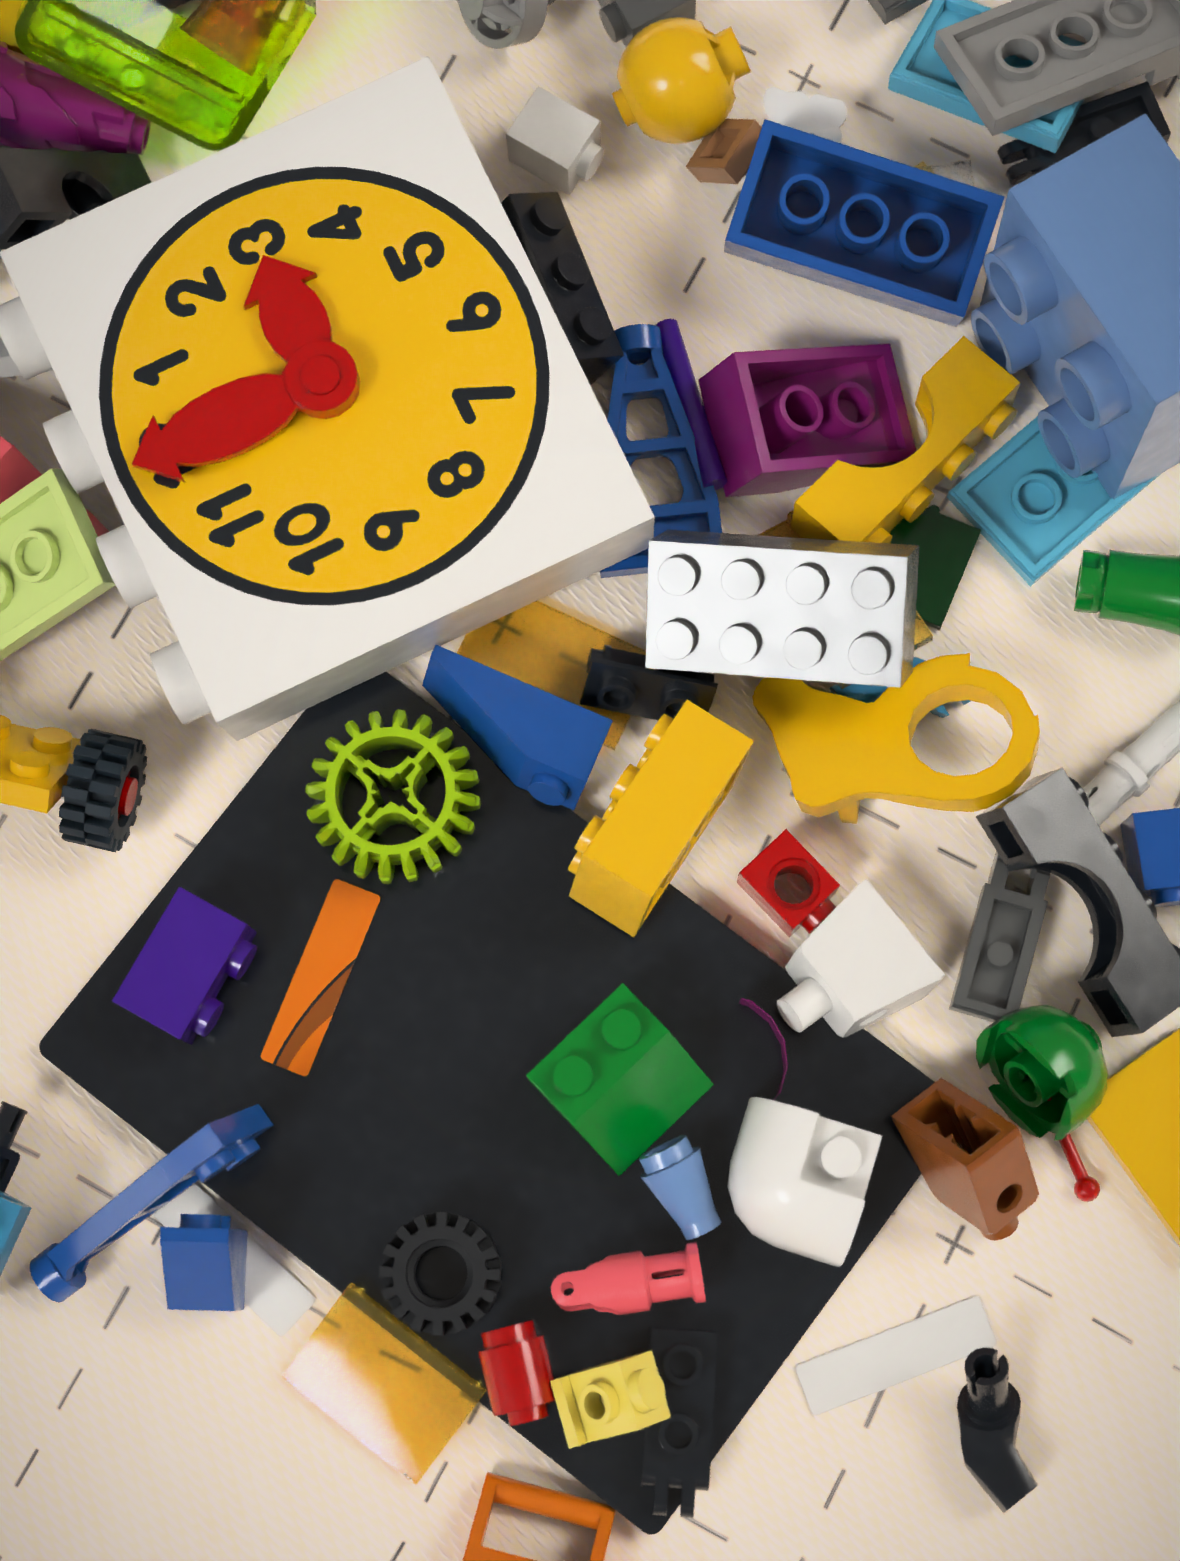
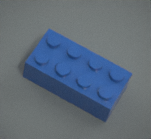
M764 119L726 235L724 252L957 327L965 317L1005 196Z

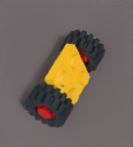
M0 715V803L47 814L60 798L64 797V803L59 807V818H62L59 824V831L63 833L61 838L67 842L116 853V851H120L123 848V842H127L130 836V826H134L137 818L135 813L136 807L141 804L142 795H140L141 787L145 785L146 774H143L147 766V756H144L147 750L146 745L139 739L95 729H88V733H84L81 739L73 738L71 733L64 729L55 727L33 729L12 724L9 718Z

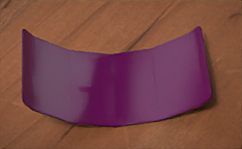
M741 998L739 1004L749 1007L766 1020L781 1045L784 1071L777 1097L781 1092L788 1067L785 1040L770 1015L752 1001Z

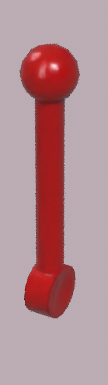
M1069 1134L1062 1140H1059V1143L1076 1179L1074 1193L1081 1201H1094L1100 1194L1099 1183L1093 1177L1088 1176Z

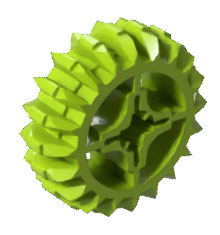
M398 709L395 711L392 727H385L379 712L372 711L368 719L372 730L362 734L354 721H348L345 724L346 732L351 738L348 744L344 746L334 737H329L325 742L328 750L336 757L334 761L330 762L323 758H315L311 766L314 771L320 776L327 778V780L308 783L305 791L309 797L325 802L308 809L307 816L312 823L321 824L329 822L316 834V839L323 847L340 841L332 855V859L339 866L349 862L358 854L354 863V873L357 877L366 878L374 863L377 862L379 863V879L382 883L390 884L392 882L395 865H402L406 879L409 882H414L418 880L416 861L425 858L428 867L436 873L442 869L441 862L435 854L439 847L442 846L453 856H458L461 853L462 848L460 844L450 835L453 830L462 834H473L475 830L474 822L468 817L459 814V812L480 809L481 801L479 796L461 791L478 784L479 777L476 770H458L470 759L469 752L465 746L456 747L446 752L454 739L453 732L449 728L445 727L439 730L429 739L432 731V721L429 716L421 715L413 729L410 730L408 729V718L405 710ZM401 749L418 753L414 758L407 756L403 762L391 768H382L372 763L369 759L366 760L370 756L386 750ZM434 765L442 772L446 785L445 801L437 820L419 802V793L428 781L426 774ZM351 774L360 781L368 792L367 800L358 812L361 818L352 829L347 826L343 814V793ZM372 779L376 780L384 788L388 786L394 791L399 790L403 785H409V787L402 789L412 812L415 814H412L403 805L399 807L393 802L386 804L384 808H378L379 805L385 804ZM396 824L407 825L417 833H422L421 836L414 840L397 845H381L368 841L373 834L380 836L388 827Z

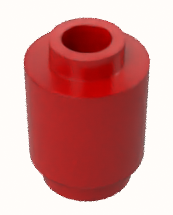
M533 1320L481 1333L485 1350L478 1353L493 1416L507 1414L510 1426L549 1416L546 1403L555 1401L550 1383L551 1380H554L544 1335H536Z

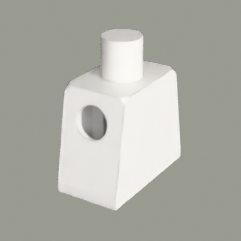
M866 878L847 895L797 948L785 967L790 977L798 986L777 1000V1008L785 1022L796 1032L804 1031L823 1017L834 1032L844 1038L922 1000L935 988L945 974Z

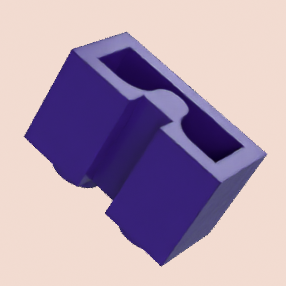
M179 886L112 1002L179 1040L192 1045L197 1035L206 1037L217 1023L223 1011L224 1003L217 1000L216 996L227 977L239 980L249 968L257 951V946L251 943L257 932L243 921Z

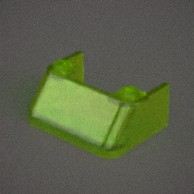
M22 0L16 19L15 39L20 50L31 60L201 148L221 151L238 143L243 137L316 17V0H283L275 15L252 3H233L225 7L218 14L209 30L154 0Z

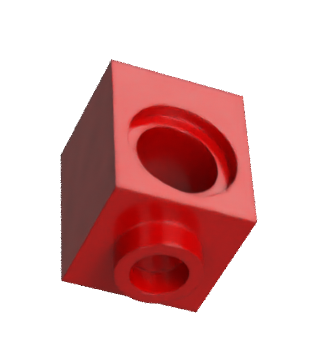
M787 829L739 872L736 882L789 938L801 926L811 934L836 908V905L830 899L840 887V884ZM783 874H797L807 882L810 895L801 903H787L777 895L774 887L775 880Z

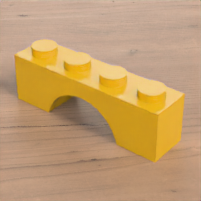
M963 336L922 376L915 406L926 430V440L923 445L905 460L885 467H860L837 460L795 501L791 529L802 538L890 543L893 536L889 532L903 518L909 523L916 520L934 498L935 494L931 490L945 476L953 481L965 471L976 455V451L973 448L986 435L994 440L1010 425L1017 414L1013 403L1021 382Z

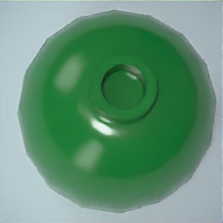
M1049 1005L1019 1008L1002 1016L986 1027L976 1040V1059L979 1069L989 1063L992 1074L999 1082V1084H993L988 1087L991 1095L1008 1117L1030 1135L1041 1138L1048 1132L1056 1134L1054 1141L1062 1140L1080 1127L1101 1104L1107 1089L1108 1077L1101 1040L1090 1025L1080 1021L1072 1014Z

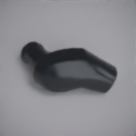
M983 1347L971 1352L965 1360L964 1372L967 1384L962 1388L957 1400L961 1450L965 1467L1004 1514L1039 1484L1015 1446L1020 1421L1021 1399L1018 1391L1008 1382L1009 1364L1007 1358L1002 1355L997 1362L998 1350Z

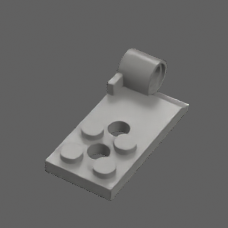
M1013 0L936 31L934 49L993 137L1144 74L1151 86L1174 76H1177L1180 80V0ZM1074 33L1085 38L1087 43L1080 46H1070L1063 43L1058 37L1062 34ZM1016 55L1021 59L1031 60L1034 64L1027 68H1015L1008 65L1004 58Z

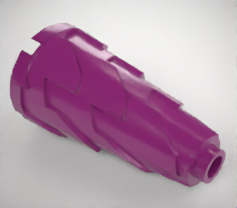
M0 41V146L6 145L11 148L23 149L59 148L65 151L87 152L106 150L109 153L144 155L148 144L151 120L141 117V106L124 101L108 90L64 74L60 66L10 50L5 42Z

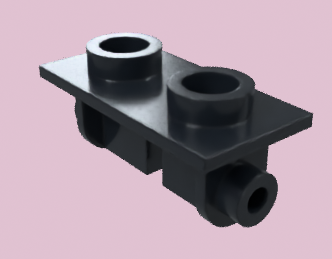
M606 644L603 650L590 649L586 666V673L588 675L580 698L581 705L659 720L664 713L674 719L685 701L689 700L709 713L718 688V683L714 682L715 674L666 669L653 670L645 668L646 655L614 649Z

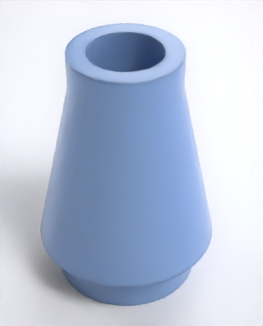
M686 1135L668 1140L639 1157V1161L645 1171L641 1174L640 1178L680 1227L686 1240L702 1236L721 1224L714 1206L700 1147L692 1148Z

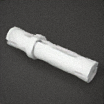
M1180 700L1172 705L1122 752L1114 751L1104 760L1106 767L1090 783L1083 787L1089 802L1088 809L1099 827L1132 796L1139 798L1150 788L1148 781L1166 763L1170 762L1180 753Z

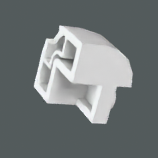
M751 1097L729 1166L727 1188L735 1214L752 1235L766 1243L835 1267H841L858 1227L865 1204V1193L882 1136L819 1116V1113L770 1099Z

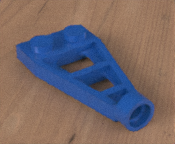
M633 324L616 329L615 334L624 356L615 363L607 421L630 467L638 459L665 457L675 467L683 488V495L678 503L650 506L655 517L654 537L666 530L722 533L718 496L714 486L703 487L696 455L695 437L663 357L660 328L652 324ZM657 398L662 404L668 428L667 436L630 441L626 434L627 406L631 400ZM648 549L601 570V578L648 573Z
M256 1104L208 1123L147 1170L60 1243L51 1244L34 1257L29 1267L32 1279L38 1289L50 1300L59 1303L64 1302L86 1284L85 1270L90 1259L199 1180L204 1183L224 1169L229 1172L256 1154L261 1148L255 1139L273 1126V1123L261 1106Z

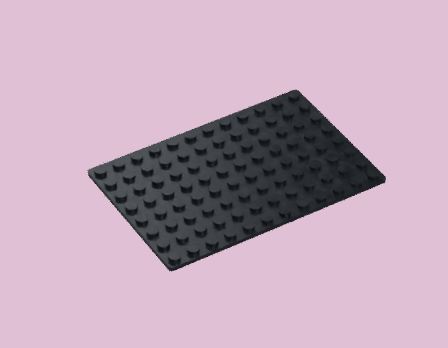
M388 672L375 676L305 709L42 1038L39 1044L40 1053L167 1155L208 1123L259 1104L273 1123L272 1127L255 1139L261 1149L238 1167L229 1172L224 1169L210 1180L204 1182V1184L491 1412L492 1408L478 1353L485 1350L481 1333L533 1320L536 1335H544L554 1379L595 1365L650 1351L651 1327L718 1332L711 1449L712 1461L922 1174L891 1116L935 1082L865 1029L842 1038L821 1017L800 1033L793 1030L782 1018L777 1008V1000L798 986L788 972L671 884L668 885L635 937L627 934L569 897L575 874L568 871V867L577 853V850L574 849L575 845L589 823L571 809L562 805L552 806L536 800L529 791L515 786L459 725ZM399 709L405 710L408 718V729L410 730L413 729L421 715L429 716L432 721V731L429 739L439 730L445 727L449 728L453 732L454 739L446 752L456 747L465 746L467 748L470 759L458 770H476L479 783L461 792L479 796L481 806L478 810L459 812V814L468 817L474 822L475 830L471 835L462 834L455 830L451 832L450 835L457 840L462 851L458 856H453L442 846L439 847L435 854L442 865L440 871L434 873L428 867L425 858L415 862L418 870L417 881L409 882L405 877L402 865H395L392 882L384 884L379 879V863L375 862L366 878L362 879L354 873V863L358 854L349 862L339 866L332 859V855L340 841L323 847L316 839V834L329 822L321 824L312 823L308 819L307 810L325 801L309 797L305 790L308 783L327 780V778L316 773L311 765L315 758H323L330 762H333L336 758L325 745L329 737L338 739L345 746L351 741L345 729V724L348 721H354L363 734L372 730L368 720L369 714L372 711L379 712L385 727H392L393 715ZM401 749L386 750L374 754L366 760L369 759L372 763L382 768H391L399 765L407 756L414 758L418 753ZM434 765L426 774L428 781L419 793V802L437 820L445 801L446 785L442 772ZM352 774L347 781L343 793V814L350 829L360 820L361 817L358 812L364 806L368 793L367 789ZM372 779L385 804L379 805L378 808H384L386 804L393 802L399 807L403 805L412 814H415L412 812L402 789L409 787V785H403L399 790L394 791L388 786L384 788L376 780ZM396 824L388 827L380 836L373 834L368 841L381 845H397L414 840L421 836L422 833H417L407 825ZM335 879H339L379 895L380 902L310 1072L307 1076H301L262 1060L261 1053L332 882ZM179 886L243 921L257 932L251 942L257 946V951L249 968L239 980L227 977L216 996L217 1000L224 1003L223 1011L217 1023L206 1037L197 1035L192 1045L179 1040L112 1002ZM622 983L669 1030L714 1084L644 1152L646 1153L652 1148L681 1135L687 1136L692 1148L700 1147L714 1206L721 1224L710 1232L691 1240L685 1239L680 1227L640 1178L641 1174L645 1171L639 1158L619 1177L526 1077L539 1062ZM741 998L752 1001L770 1015L785 1040L788 1067L781 1092L777 1097L784 1071L781 1045L766 1020L749 1007L739 1004ZM751 1097L770 1100L775 1098L774 1101L819 1113V1116L882 1136L865 1193V1204L858 1227L841 1267H835L774 1247L752 1235L735 1214L727 1188L729 1166ZM436 1212L462 1215L482 1226V1229L492 1237L497 1245L496 1249L499 1257H501L503 1267L501 1269V1289L490 1311L470 1328L446 1335H431L426 1332H418L409 1328L410 1325L403 1320H398L391 1312L393 1309L389 1302L383 1298L381 1292L383 1289L382 1278H379V1266H382L384 1254L382 1253L386 1244L390 1243L396 1235L395 1232L402 1225L408 1224L417 1216ZM697 1242L706 1302L695 1303L693 1298L690 1297L652 1303L650 1311L616 1315L608 1312H599L595 1309L573 1312L565 1311L556 1304L552 1297L551 1285L559 1274L584 1270L591 1264L603 1260L609 1255L641 1250L644 1256L684 1251L687 1243ZM438 1246L428 1250L422 1255L416 1267L418 1286L424 1294L436 1300H448L455 1297L463 1289L467 1280V1266L463 1257L456 1250L446 1246ZM683 1274L673 1275V1276H666V1277H660V1278H655V1279L668 1278V1277H674V1276H681V1275H683ZM567 1289L564 1295H571L574 1289ZM556 1401L546 1403L549 1416L510 1426L646 1534L654 1535L659 1533L680 1505L681 1489L668 1488L667 1516L653 1515L654 1487L641 1486L645 1428L569 1448ZM507 1414L498 1415L501 1420L509 1425Z

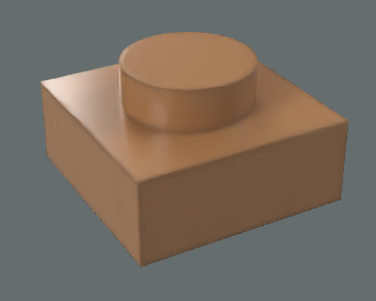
M725 119L716 130L703 138L685 167L699 182L738 184L747 174L762 127L755 119Z

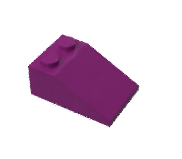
M890 343L734 352L698 379L706 416L728 481L723 487L726 498L780 493L811 486L837 460L860 467H885L899 463L917 451Z

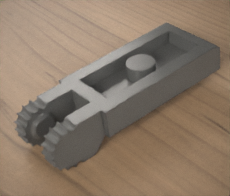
M997 851L991 866L988 883H985L981 889L949 1010L993 1023L1002 1016L1020 1008L1048 901L1044 900L1050 878L1049 872L1030 869V880L1026 894L1005 889L1009 870Z

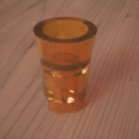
M203 0L179 28L253 77L265 44L288 0Z

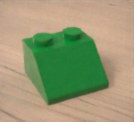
M623 983L526 1075L529 1082L619 1177L714 1085L669 1030Z

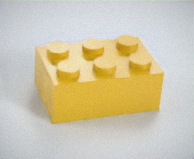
M689 700L685 701L674 719L664 713L649 734L644 744V747L647 749L637 766L629 764L615 784L610 794V798L613 800L603 817L600 818L595 815L577 841L574 848L577 850V853L568 867V871L575 874L569 897L627 934L635 937L729 794L754 740Z

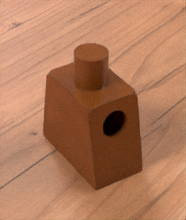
M940 1078L891 1116L931 1192L938 1201L978 1228L986 1239L994 1241L1005 1239L1018 1228L1019 1220L1017 1216L1035 1203L1039 1196V1190L1018 1126L943 1078Z

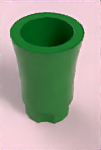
M1110 549L1107 555L1098 551L1083 550L1076 585L1074 611L1098 613V618L1128 622L1180 636V555L1141 554Z

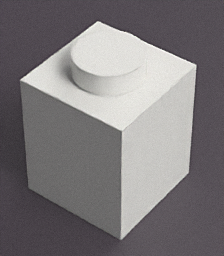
M539 85L506 132L508 160L569 196L581 178L588 181L595 174L605 152V149L601 147L600 120Z

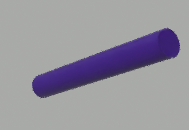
M665 319L655 325L660 328L663 357L695 437L696 455L703 487L714 486L715 491L722 489L728 481L678 322L675 319Z

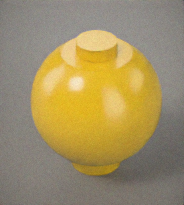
M683 17L666 18L646 26L628 43L621 56L617 70V78L621 88L612 92V96L627 127L637 122L645 135L657 141L670 144L690 143L709 135L724 122L736 99L733 91L735 80L751 73V69L731 26L714 34L705 29L700 21Z

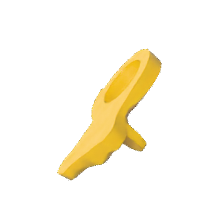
M970 653L942 655L919 663L913 667V673L901 688L888 687L874 702L870 703L813 689L802 680L769 677L763 678L760 681L752 697L757 714L772 732L785 771L791 780L792 792L801 811L821 817L838 810L842 823L857 824L860 801L864 798L883 799L943 811L976 812L987 809L1012 796L1031 774L1038 751L1040 736L1038 715L1034 716L1022 690L997 672L970 666ZM970 700L986 704L1003 715L1013 733L1008 749L993 766L976 774L952 776L936 772L921 762L911 747V740L917 724L929 711L947 702Z

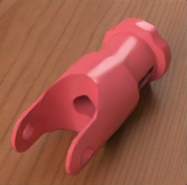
M697 1242L687 1243L684 1251L644 1256L641 1250L609 1255L603 1260L591 1264L584 1270L559 1274L551 1285V1294L556 1304L561 1309L571 1312L595 1309L599 1312L625 1315L650 1311L652 1303L692 1297L695 1303L706 1302ZM683 1274V1275H681V1276H674V1277H668V1278L655 1279V1278H660V1277H666V1276H673V1275ZM567 1289H574L571 1295H564Z

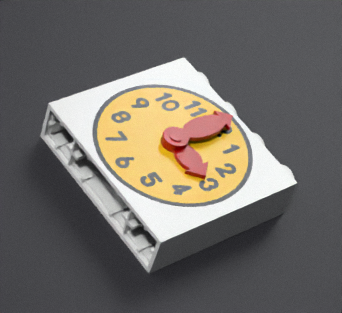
M429 55L0 252V256L19 295L0 305L1 339L25 380H29L53 368L72 410L43 422L46 436L63 472L78 494L103 482L108 487L124 525L96 537L97 546L118 591L129 608L138 606L157 596L162 604L178 641L150 653L149 656L160 685L183 725L208 713H212L216 723L236 741H239L434 649L435 645L441 646L646 550L649 548V540L654 538L655 517Z

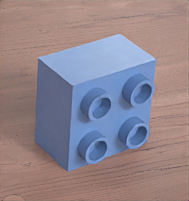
M1145 113L1008 190L994 250L984 257V268L987 278L980 302L981 306L974 309L970 315L971 326L981 350L1011 375L1024 369L1048 404L1047 408L1038 413V425L1042 438L1057 464L1066 474L1073 478H1078L1090 470L1096 471L1099 476L1098 480L1113 499L1180 463V161Z

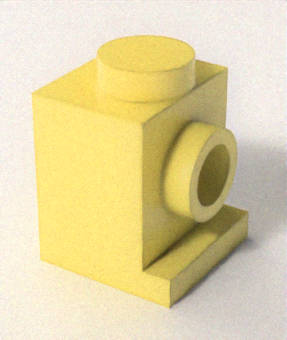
M652 1350L595 1365L550 1381L569 1448L637 1431L671 1418L665 1397L664 1383L658 1373Z

